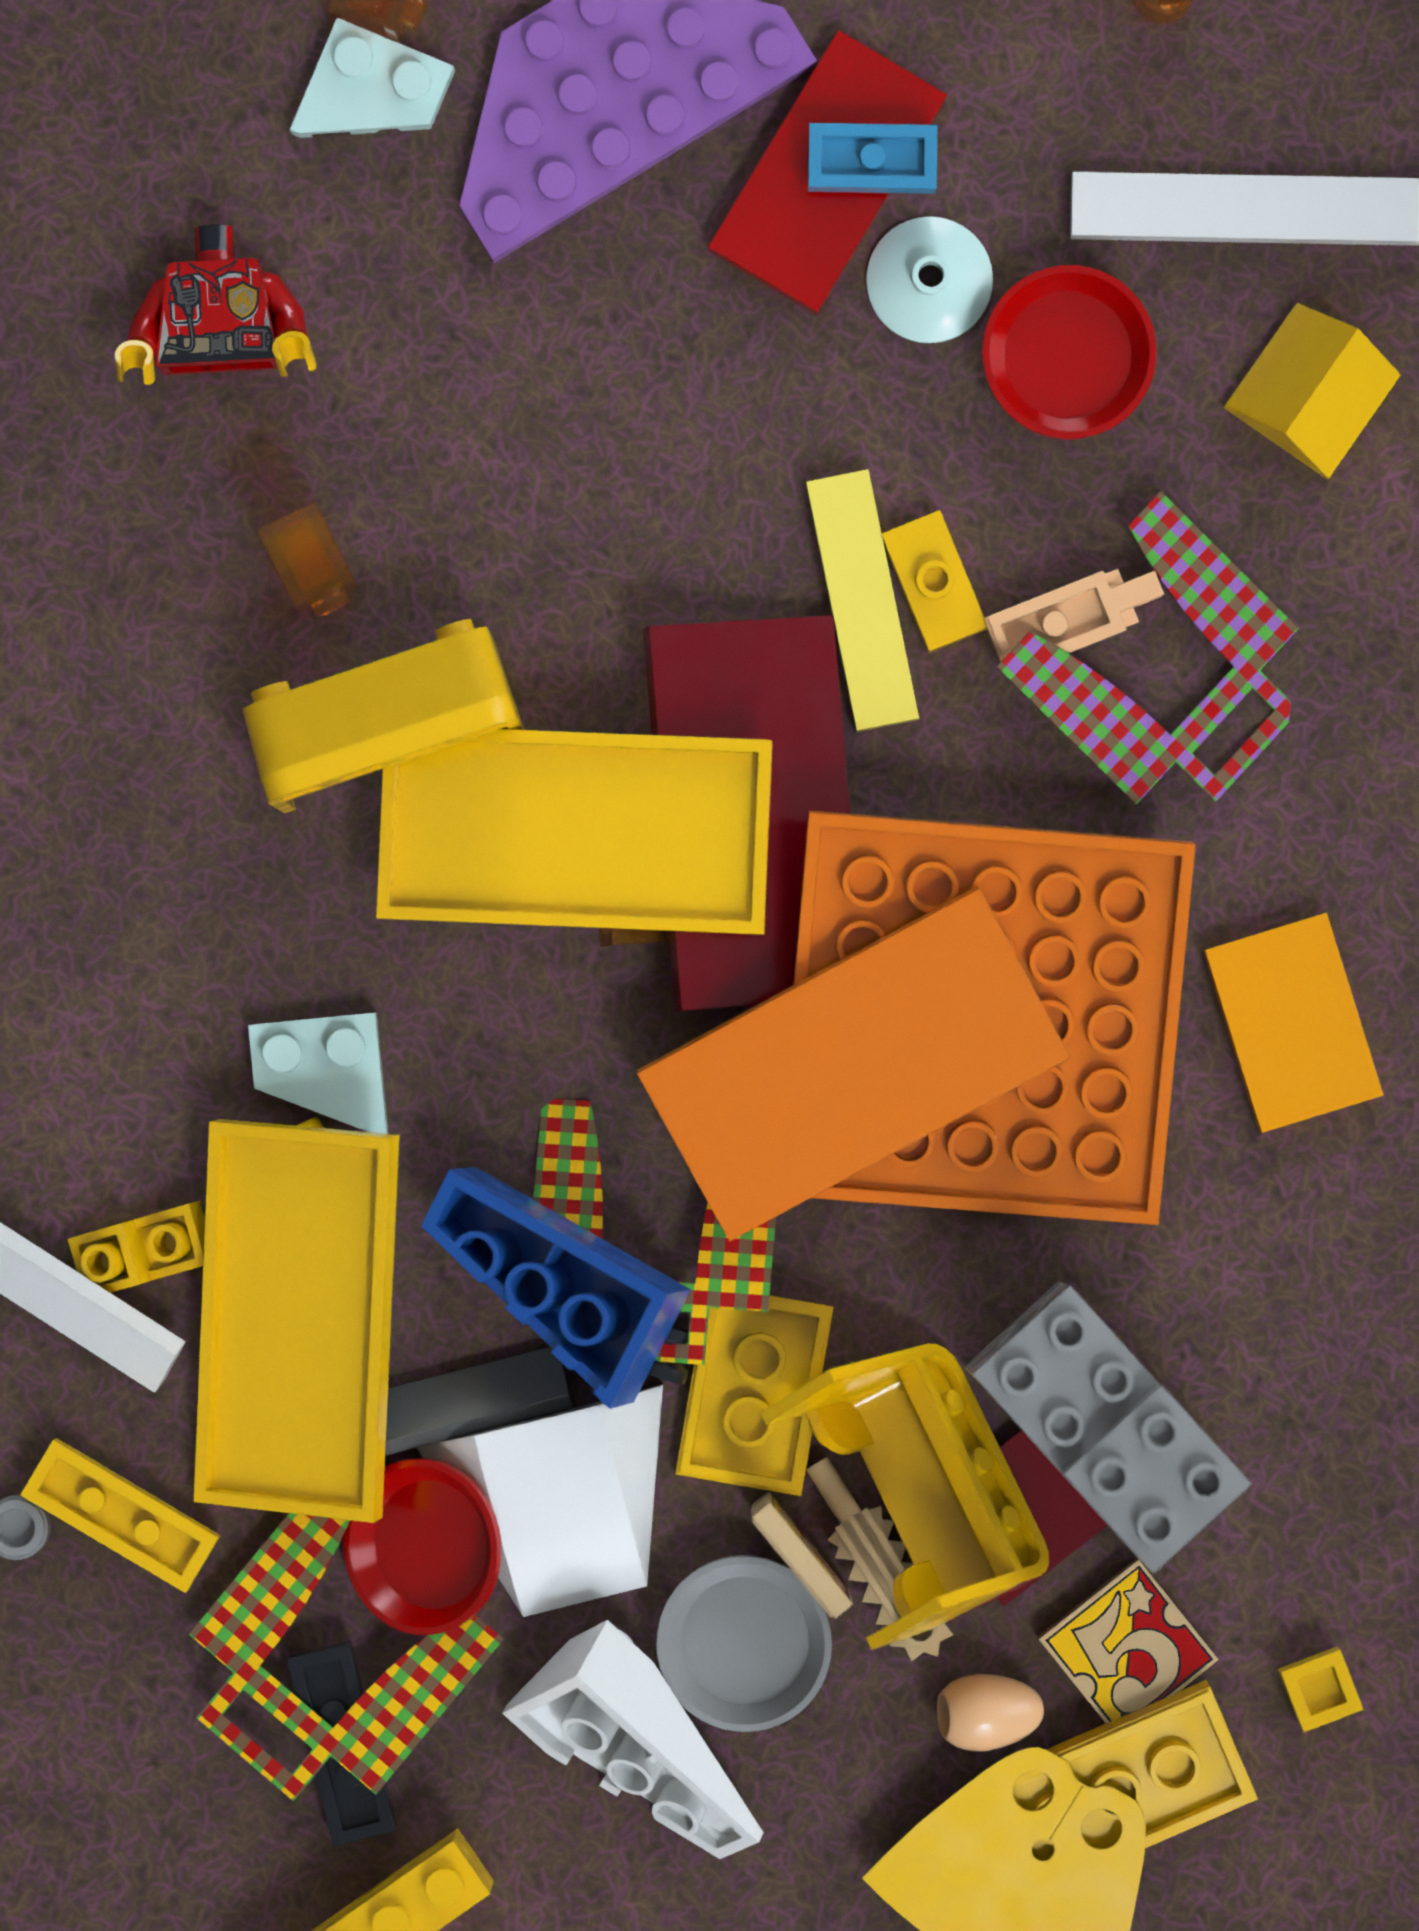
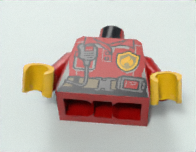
M222 224L195 227L196 261L173 262L167 265L165 278L152 283L132 319L126 342L119 345L115 351L117 380L123 382V375L128 369L141 368L143 369L145 385H151L155 381V356L156 366L164 375L278 369L281 377H288L286 366L294 359H305L309 371H314L317 366L307 335L304 310L280 276L263 271L258 259H234L233 227Z

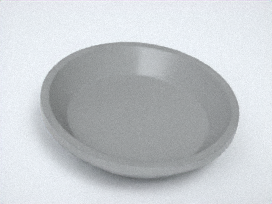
M736 1555L720 1558L699 1567L675 1588L662 1611L659 1621L656 1643L657 1657L663 1678L680 1704L692 1715L705 1723L724 1730L736 1732L761 1731L790 1720L808 1706L816 1696L829 1669L832 1654V1633L827 1613L789 1567L764 1557Z

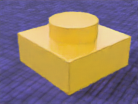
M1337 1646L1278 1669L1299 1727L1303 1732L1364 1710L1341 1649Z

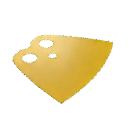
M1028 1747L996 1762L944 1801L902 1837L862 1879L896 1912L920 1931H1130L1145 1854L1146 1823L1144 1812L1138 1802L1112 1786L1089 1787L1078 1781L1073 1774V1768L1069 1762L1040 1747ZM1032 1771L1044 1773L1051 1779L1054 1786V1794L1049 1804L1035 1811L1023 1809L1016 1803L1013 1797V1787L1016 1780L1021 1775ZM1105 1809L1119 1817L1122 1824V1832L1114 1845L1104 1849H1097L1084 1841L1081 1834V1826L1089 1813ZM1050 1839L1053 1843L1055 1850L1053 1856L1048 1860H1037L1033 1856L1032 1847L1037 1840Z

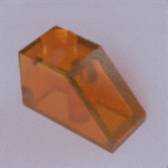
M316 502L257 529L295 607L301 613L312 609L315 616L318 617L335 611L350 602L347 592L359 586L328 518Z

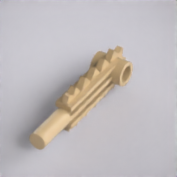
M827 1456L806 1469L839 1522V1525L834 1527L836 1531L827 1540L838 1547L835 1555L836 1559L855 1561L848 1580L868 1582L862 1602L882 1604L876 1624L890 1625L902 1618L894 1604L893 1583L896 1576L913 1566V1563L901 1562L906 1550L902 1541L888 1540L894 1523L893 1520L882 1519L881 1506L870 1510L866 1507L861 1510ZM944 1623L929 1631L891 1643L889 1646L905 1648L912 1662L923 1652L938 1657L940 1642L954 1634Z

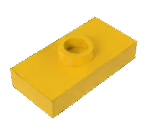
M940 510L882 533L885 549L928 653L987 630L984 615Z

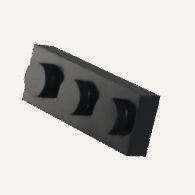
M351 1640L290 1655L287 1658L295 1695L333 1728L364 1694ZM330 1757L316 1774V1779L333 1847L396 1831L397 1823L387 1782L376 1795L334 1758Z

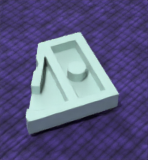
M337 18L290 131L292 135L307 138L312 137V134L350 132L351 134L376 133L383 129H398L400 131L431 129L455 73V68L451 64Z

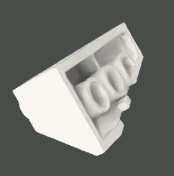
M608 1620L571 1638L509 1701L502 1712L504 1716L546 1754L564 1765L568 1764L572 1755L577 1756L605 1774L599 1785L600 1787L615 1796H618L621 1790L627 1793L641 1795L654 1803L652 1814L656 1821L719 1859L759 1843L764 1833L654 1662L633 1643L626 1633L617 1629Z

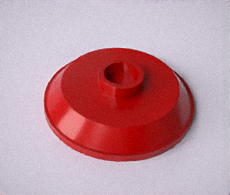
M1060 265L1045 268L1018 281L1002 296L993 309L982 343V362L985 378L1000 407L1008 416L1024 428L1036 434L1060 440L1094 437L1123 422L1139 406L1146 395L1154 376L1157 359L1154 328L1139 298L1115 277L1103 271L1080 265Z
M414 1458L398 1461L386 1466L384 1470L382 1518L374 1523L350 1520L343 1535L345 1565L351 1583L359 1598L382 1622L408 1634L434 1635L462 1626L471 1620L486 1604L499 1576L502 1555L501 1536L496 1516L488 1499L476 1483L465 1473L454 1466L438 1460Z

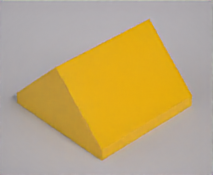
M1296 303L1223 408L1328 480L1401 374L1357 327Z

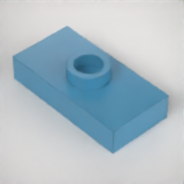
M809 123L808 192L935 194L937 189L938 125Z

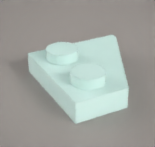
M377 1013L248 1025L254 1089L366 1132L388 1134Z

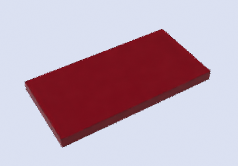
M833 615L648 626L643 629L652 735L773 741L765 935L668 931L675 1012L758 1005L793 986L808 810L850 814Z

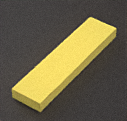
M869 469L807 481L806 489L856 732L919 720Z

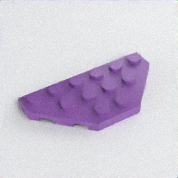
M552 0L501 32L459 205L460 209L492 262L495 263L817 66V59L786 9L782 6L757 0Z

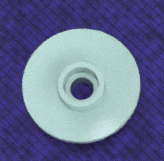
M919 217L897 225L879 241L869 260L866 286L873 310L883 324L891 331L911 341L939 343L962 335L980 319L991 297L993 272L985 248L977 237L964 226L945 218ZM932 265L939 268L943 275L941 283L934 287L924 285L918 276L919 271L923 267Z

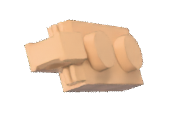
M1118 569L1108 573L1100 571L987 616L984 620L1000 662L1029 631L1070 654L1125 632L1127 627L1139 623L1134 608L1162 597L1164 592L1155 571L1125 583Z

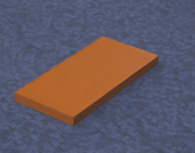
M976 886L637 1069V1075L730 1242L1071 1059L985 896L979 886Z

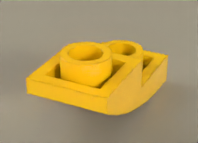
M199 1200L69 1238L68 1243L76 1270L112 1293L203 1266L205 1217Z

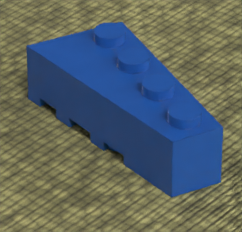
M477 1167L449 1169L421 1225L479 1283H485L507 1304L505 1308L522 1325L528 1324L553 1349L551 1353L569 1370H575L594 1388L593 1394L609 1409L634 1403L691 1291L688 1287Z

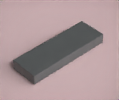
M547 1347L388 1388L385 1454L390 1455L573 1408L564 1364L551 1353L553 1349Z

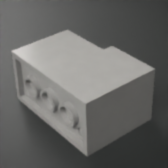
M1060 1281L1055 1283L964 1366L1117 1537L1153 1574L1251 1485L1249 1480L1171 1394L1156 1381L1068 1284Z

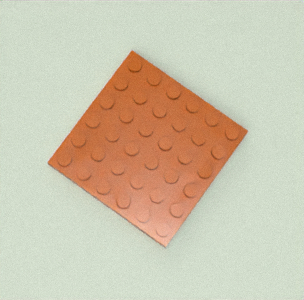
M808 810L793 985L979 886L1071 1059L812 1198L1159 1225L1196 844L1191 841Z

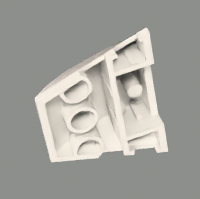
M663 1384L641 1389L634 1403L609 1409L602 1401L417 1447L423 1458L445 1462L465 1473L476 1483L488 1499L496 1516L501 1536L502 1555L498 1578L523 1617L647 1587Z

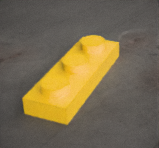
M58 1438L52 1440L20 1495L184 1593L190 1589L221 1536Z

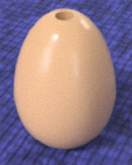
M973 1674L958 1678L950 1682L940 1692L937 1700V1720L941 1735L955 1747L969 1751L984 1752L1016 1743L1030 1735L1040 1725L1044 1716L1042 1698L1033 1688L1016 1679L1000 1675Z

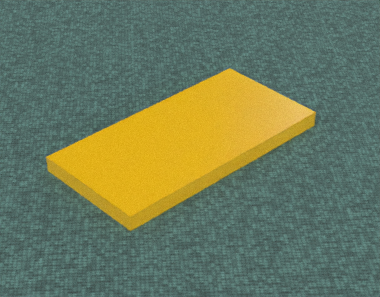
M499 729L383 768L376 918L765 935L773 741L762 739Z
M226 1119L209 1121L194 1502L374 1523L382 1518L399 1135Z

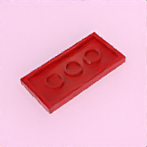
M838 30L708 246V251L817 315L890 193L808 192L809 123L931 125L945 103L947 94Z

